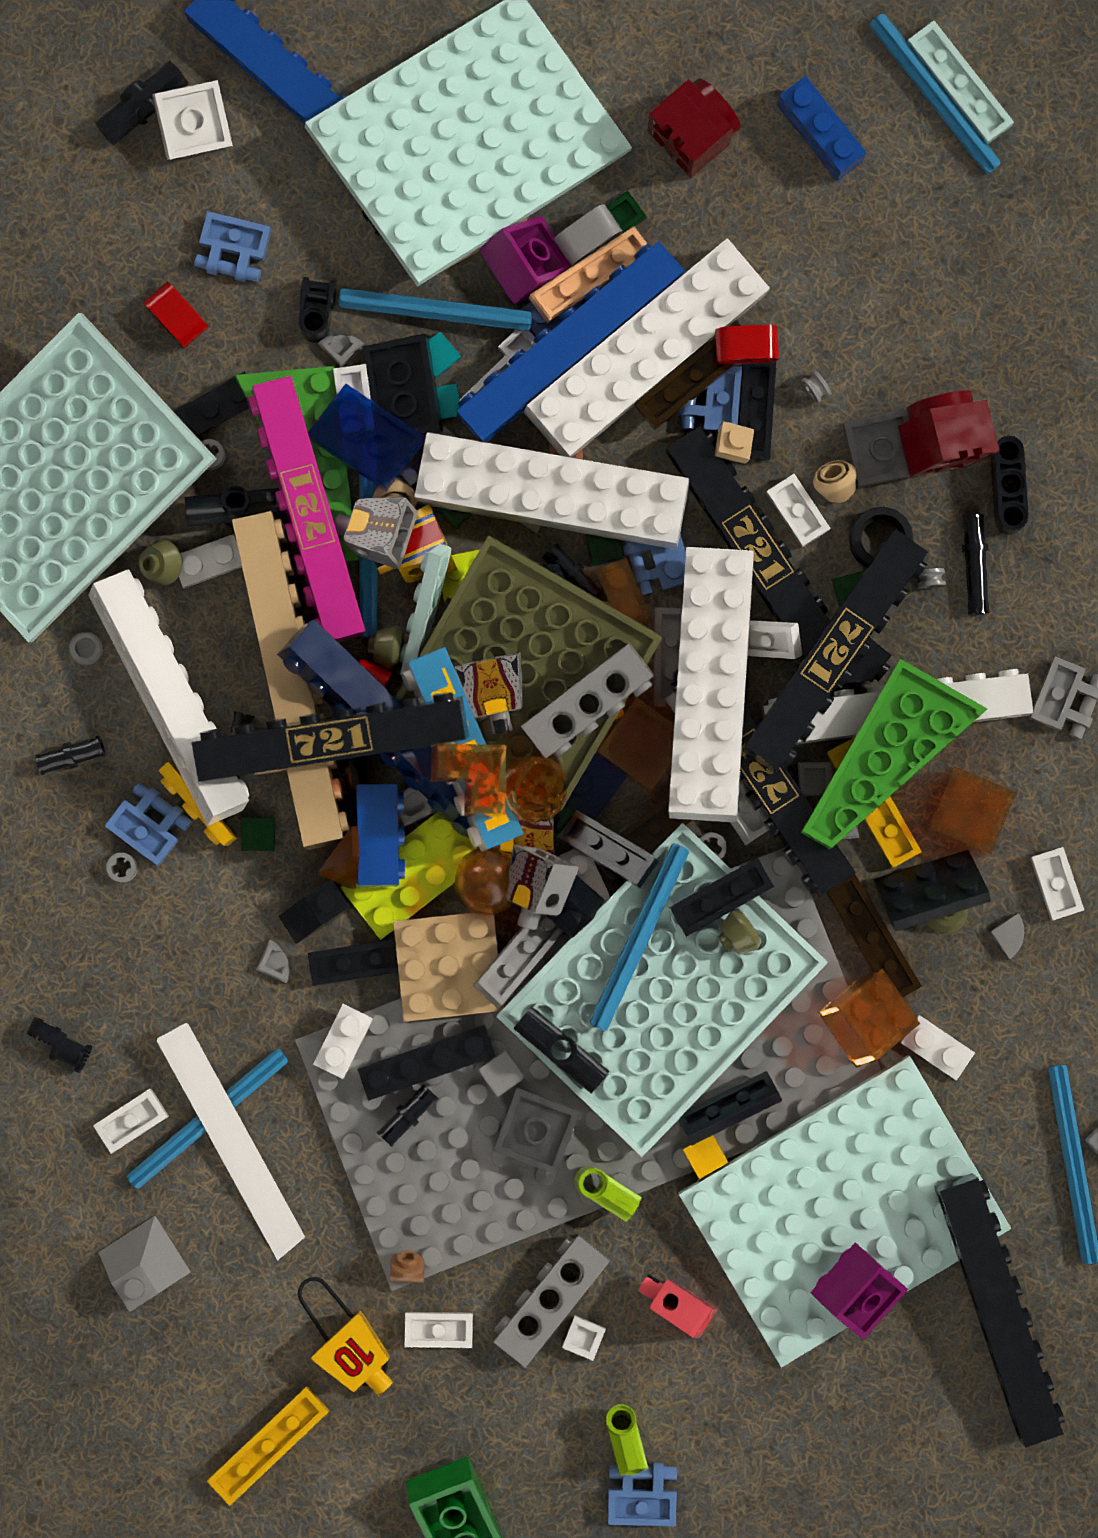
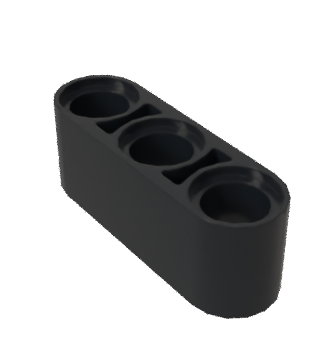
M1008 435L997 441L998 447H1011L1014 450L1015 459L1005 460L999 452L991 455L995 524L1000 532L1012 535L1019 532L1025 526L1029 513L1024 446L1020 439ZM1010 478L1014 480L1017 485V491L1014 493L1004 491L1001 485L1002 479ZM1004 512H1015L1019 517V524L1016 526L1008 525L1004 521Z

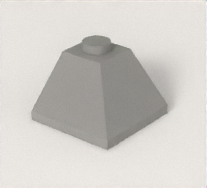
M153 1216L98 1252L111 1284L129 1312L191 1272L156 1216Z

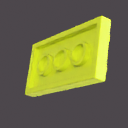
M435 813L404 837V846H398V859L405 860V879H399L397 887L357 888V884L356 888L351 889L345 886L340 887L380 940L394 931L393 921L408 920L486 859L481 851L473 846L470 838L468 839L466 836L460 835L453 829L452 822L442 813Z

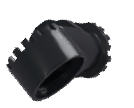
M34 1017L27 1035L33 1036L35 1039L38 1036L39 1041L43 1040V1043L47 1042L48 1045L51 1044L53 1046L49 1056L50 1060L55 1061L58 1059L74 1067V1071L80 1073L85 1066L83 1060L87 1062L85 1057L89 1058L93 1046L89 1044L83 1046L67 1038V1034L62 1032L61 1028L53 1027L43 1022L44 1020Z

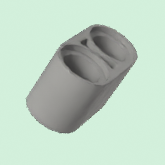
M602 204L560 232L554 238V242L572 267L586 255H591L620 236L623 230L606 205Z

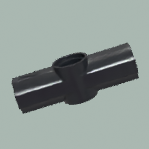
M169 60L143 82L141 80L136 81L125 89L120 96V101L95 120L94 123L112 145H115L139 124H147V119L156 112L152 94L184 88L188 85V81L177 66Z
M230 486L220 494L184 497L188 527L225 523L227 526L234 528L233 519L269 511L273 513L275 518L287 517L285 510L280 511L277 505L275 492L280 491L279 488L247 491L240 486ZM231 506H240V508H231Z
M533 1006L529 1008L513 1028L590 1094L610 1072ZM558 1040H565L571 1046V1054L566 1059L559 1060L552 1055V1045Z

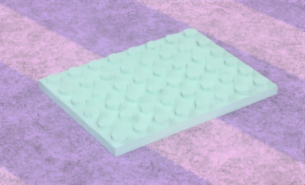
M504 0L305 122L307 132L417 287L486 244L502 228L524 220L614 163L632 149L629 142L527 0Z
M78 313L0 392V612L28 642H33L217 460L83 313Z
M683 823L652 854L659 862L641 889L626 881L597 911L593 920L571 938L496 1016L641 1157L650 1150L828 963L760 896L733 910L741 911L761 939L758 950L739 955L734 950L730 953L727 952L718 936L722 934L720 926L729 913L685 937L669 907L733 871ZM673 843L679 844L689 850V855L609 1028L606 1031L600 1030L590 1024V1019L670 846ZM531 1006L610 1071L592 1094L513 1029ZM565 1040L556 1041L551 1048L552 1055L559 1060L568 1058L571 1054L570 1044Z
M907 1055L678 1192L782 1368L848 1328L835 1318L810 1292L815 1288L818 1280L827 1274L839 1261L841 1254L855 1242L907 1287L908 1291L959 1261L934 1186L971 1173L978 1177L979 1181L983 1179L912 1058ZM990 1193L991 1199L986 1200L990 1213L995 1212L999 1220L1001 1231L996 1232L999 1237L1009 1231L1011 1227Z

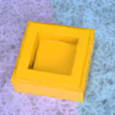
M713 1135L682 1149L699 1179L729 1163Z

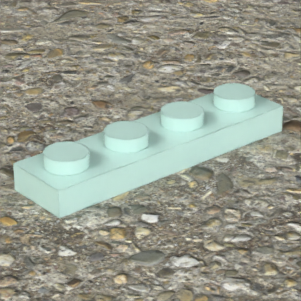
M932 21L908 39L907 43L987 144L1013 125L1014 121L935 21Z
M439 544L430 552H426L422 559L421 571L424 572L422 583L420 582L417 585L413 600L417 602L415 613L411 614L406 627V631L410 635L408 644H404L400 653L399 662L403 663L400 675L405 672L403 666L407 662L419 657L432 635V626L436 618L452 550L451 547Z

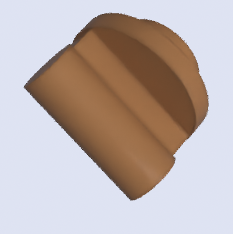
M402 1251L392 1257L390 1262V1281L424 1283V1259L421 1255L413 1251Z

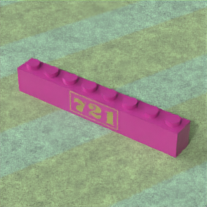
M287 376L253 385L251 390L252 396L247 397L248 405L252 416L258 415L261 427L256 429L261 448L267 447L270 459L266 460V466L270 479H276L280 491L275 492L278 508L280 511L285 510L289 523L284 524L289 543L295 542L298 555L293 556L297 573L298 575L304 574L308 586L303 588L306 604L308 607H314L317 617L314 620L337 642L361 636L365 633V627L292 377Z

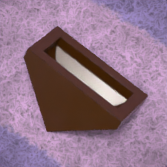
M351 827L318 871V874L349 889L356 888L360 857L358 827Z

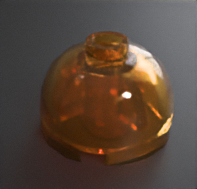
M526 755L513 761L505 769L501 777V793L506 806L517 818L530 824L551 820L561 810L566 799L567 791L563 790V780L567 781L566 774L560 764L543 756Z
M478 848L463 856L456 870L454 889L459 901L466 909L477 915L491 916L500 914L511 907L513 902L506 898L510 885L511 855L496 848L483 852Z

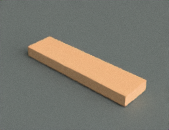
M633 226L531 293L529 299L547 324H549L571 307H575L583 302L584 297L593 288L599 286L602 289L611 281L609 276L621 265L624 264L627 268L636 260L634 255L647 243Z

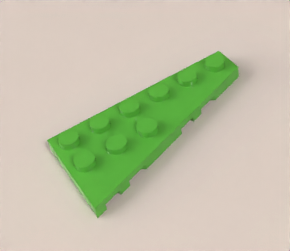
M334 366L235 375V380L246 400L248 396H252L251 390L253 385L287 376L292 377L333 521H335L338 515L351 516L352 508L347 468L344 463L342 429L333 371ZM255 415L254 417H255V419H256V421H257V423H258V425H259V428H260L261 425H260V421H259L258 415ZM338 535L345 562L358 561V556L344 543V535Z
M900 659L801 833L828 849L833 848L988 708Z

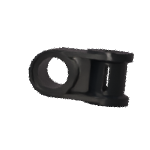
M303 277L299 327L307 341L316 343L326 338L329 334L332 310L335 306L336 280H331L327 283L310 281L309 277ZM312 319H319L323 322L322 327L316 331L308 330L306 324Z

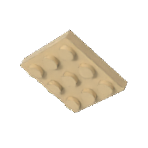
M494 911L393 921L404 1022L498 1012L504 1009V1004L496 1008L473 986L498 956Z

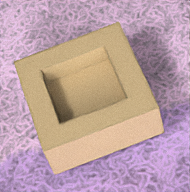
M723 421L719 425L714 456L746 464L750 460L754 429Z

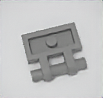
M1056 656L1053 657L1033 706V714L1029 716V719L1058 731L1062 730L1065 720L1074 723L1069 735L1081 740L1085 729H1089L1093 721L1091 714L1098 701V674H1093L1090 684L1081 681L1086 670L1085 668ZM1076 692L1084 696L1078 712L1070 709Z

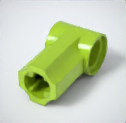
M585 1166L579 1169L574 1177L575 1188L580 1194L625 1222L633 1216L642 1199L641 1196L593 1166ZM591 1173H595L599 1178L598 1187L593 1191H586L583 1186L584 1178Z
M624 1404L613 1406L606 1416V1429L611 1440L619 1476H631L648 1470L634 1410ZM618 1415H624L629 1418L631 1424L625 1430H618L613 1427L612 1420Z

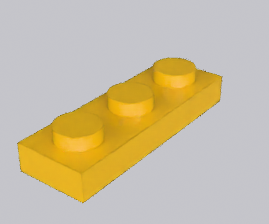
M167 762L158 770L164 776L160 780L161 783L172 795L178 793L185 801L182 807L192 819L196 820L199 817L207 826L177 766L172 762ZM223 819L207 826L203 830L215 845L221 843L223 846H229L238 838Z

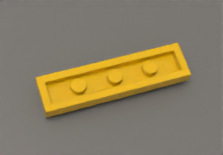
M855 737L826 753L835 770L839 767ZM891 797L886 799L864 819L891 869L922 852Z
M306 1386L219 1468L207 1482L229 1506L232 1505L330 1410Z

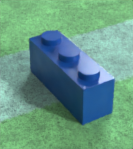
M806 75L780 94L777 106L837 181L863 162L866 151Z
M357 784L356 827H358L360 855L357 888L397 887L399 879H405V860L398 859V846H404V826H398V812H404V793L397 792V784Z

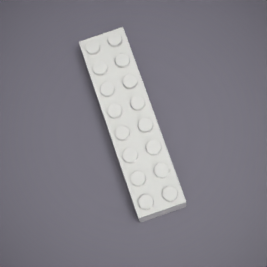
M727 238L527 404L524 413L560 456L572 458L630 410L637 400L715 338V329L729 326L760 301L769 291V286Z
M427 432L414 497L417 503L421 505L430 504L432 507L677 550L689 489V478Z
M686 547L669 818L737 822L754 551Z

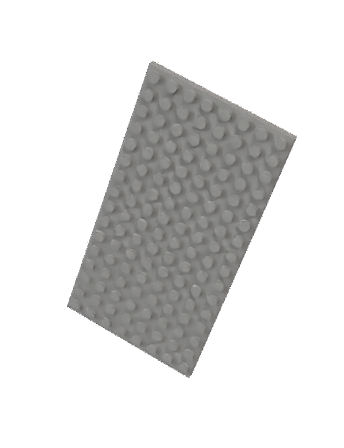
M782 849L758 858L774 885L773 888L759 896L828 963L690 1107L692 1108L765 1071L768 1072L782 1101L713 1135L726 1159L752 1149L881 1071L812 895L801 881V877L804 875L797 864L792 866L788 862ZM748 862L731 868V870L734 871L740 868L741 866L747 864ZM568 934L561 935L504 1002V1007L571 939ZM401 998L367 1011L364 1014L374 1019L344 1079L313 1065L332 1025L295 1040L391 1291L413 1283L390 1281L391 1259L395 1254L402 1251H413L423 1257L424 1278L603 1208L580 1194L575 1188L574 1177L578 1170L585 1166H593L602 1170L605 1174L636 1194L694 1172L682 1150L691 1144L679 1120L641 1157L496 1017L501 1011L404 1022ZM485 1025L495 1057L368 1101L357 1069ZM504 1051H507L525 1078L497 1097L478 1069ZM424 1084L439 1099L417 1119L419 1123L415 1127L412 1125L391 1147L376 1132L398 1112L396 1108L400 1104L403 1106ZM517 1088L580 1111L557 1175L493 1151ZM595 1173L587 1175L583 1181L586 1191L595 1190L599 1184V1178Z

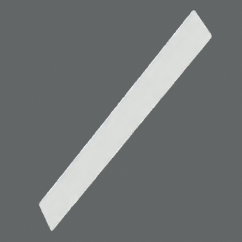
M185 1023L159 1037L157 1042L278 1261L304 1239L305 1236L189 1024Z

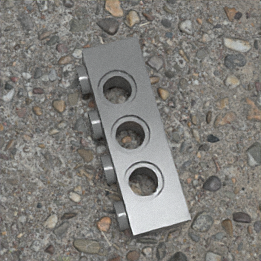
M629 642L526 721L521 727L545 759L551 754L558 758L572 747L569 740L577 734L584 738L599 726L596 723L599 717L606 713L610 718L625 706L622 701L632 692L638 697L651 687L652 684L649 679L654 676V673ZM614 673L622 675L626 680L625 689L619 692L612 691L607 684L608 676ZM586 694L596 696L599 701V708L594 712L585 711L581 706L582 696ZM561 714L567 715L572 720V729L568 732L558 731L554 725L556 716Z
M579 1234L574 1239L568 1236L556 1251L561 1255L553 1266L548 1262L535 1277L540 1281L532 1292L526 1289L514 1305L519 1309L511 1319L505 1315L493 1330L497 1334L494 1343L525 1368L610 1262L608 1257ZM569 1262L575 1263L580 1268V1275L572 1281L564 1279L560 1273L562 1266ZM546 1289H552L559 1295V1301L553 1307H546L540 1302V1294ZM532 1316L537 1320L538 1327L533 1333H524L520 1330L518 1323L522 1317Z

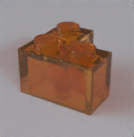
M627 558L595 571V577L603 591L606 604L644 626L651 623L652 617Z
M438 743L432 747L431 781L465 783V817H500L505 814L506 746Z

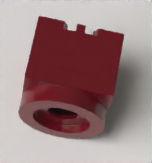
M698 78L693 83L689 79L685 81L649 113L647 132L661 147L666 145L667 153L670 157L675 155L679 158L676 163L692 178L730 145L731 137L741 129V124L724 97L707 81Z
M969 390L939 394L909 405L906 408L909 420L898 426L910 477L932 473L933 469H935V473H938L948 468L950 471L969 467L999 452L987 400L974 402L972 392Z

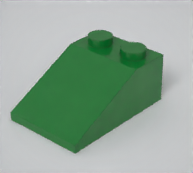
M468 1456L406 1481L409 1506L425 1538H503L482 1484Z

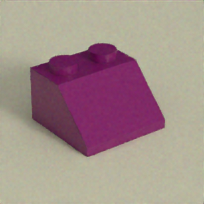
M542 216L502 228L479 249L488 267L493 271L502 285L505 294L513 304L529 300L531 293L571 268V265L554 242L555 235Z
M855 1242L841 1254L839 1261L832 1269L818 1280L815 1288L810 1293L835 1318L864 1340L908 1291V1288Z

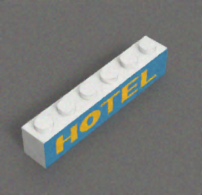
M441 648L407 662L403 666L405 672L402 673V678L408 691L413 690L415 696L420 698V703L433 701L434 694L453 692L454 697H463L469 737L462 741L431 745V748L435 754L440 753L444 762V765L441 766L442 774L447 784H453L457 793V796L454 797L455 805L460 815H466L470 828L467 829L473 846H479L481 852L523 835L524 833L446 648Z

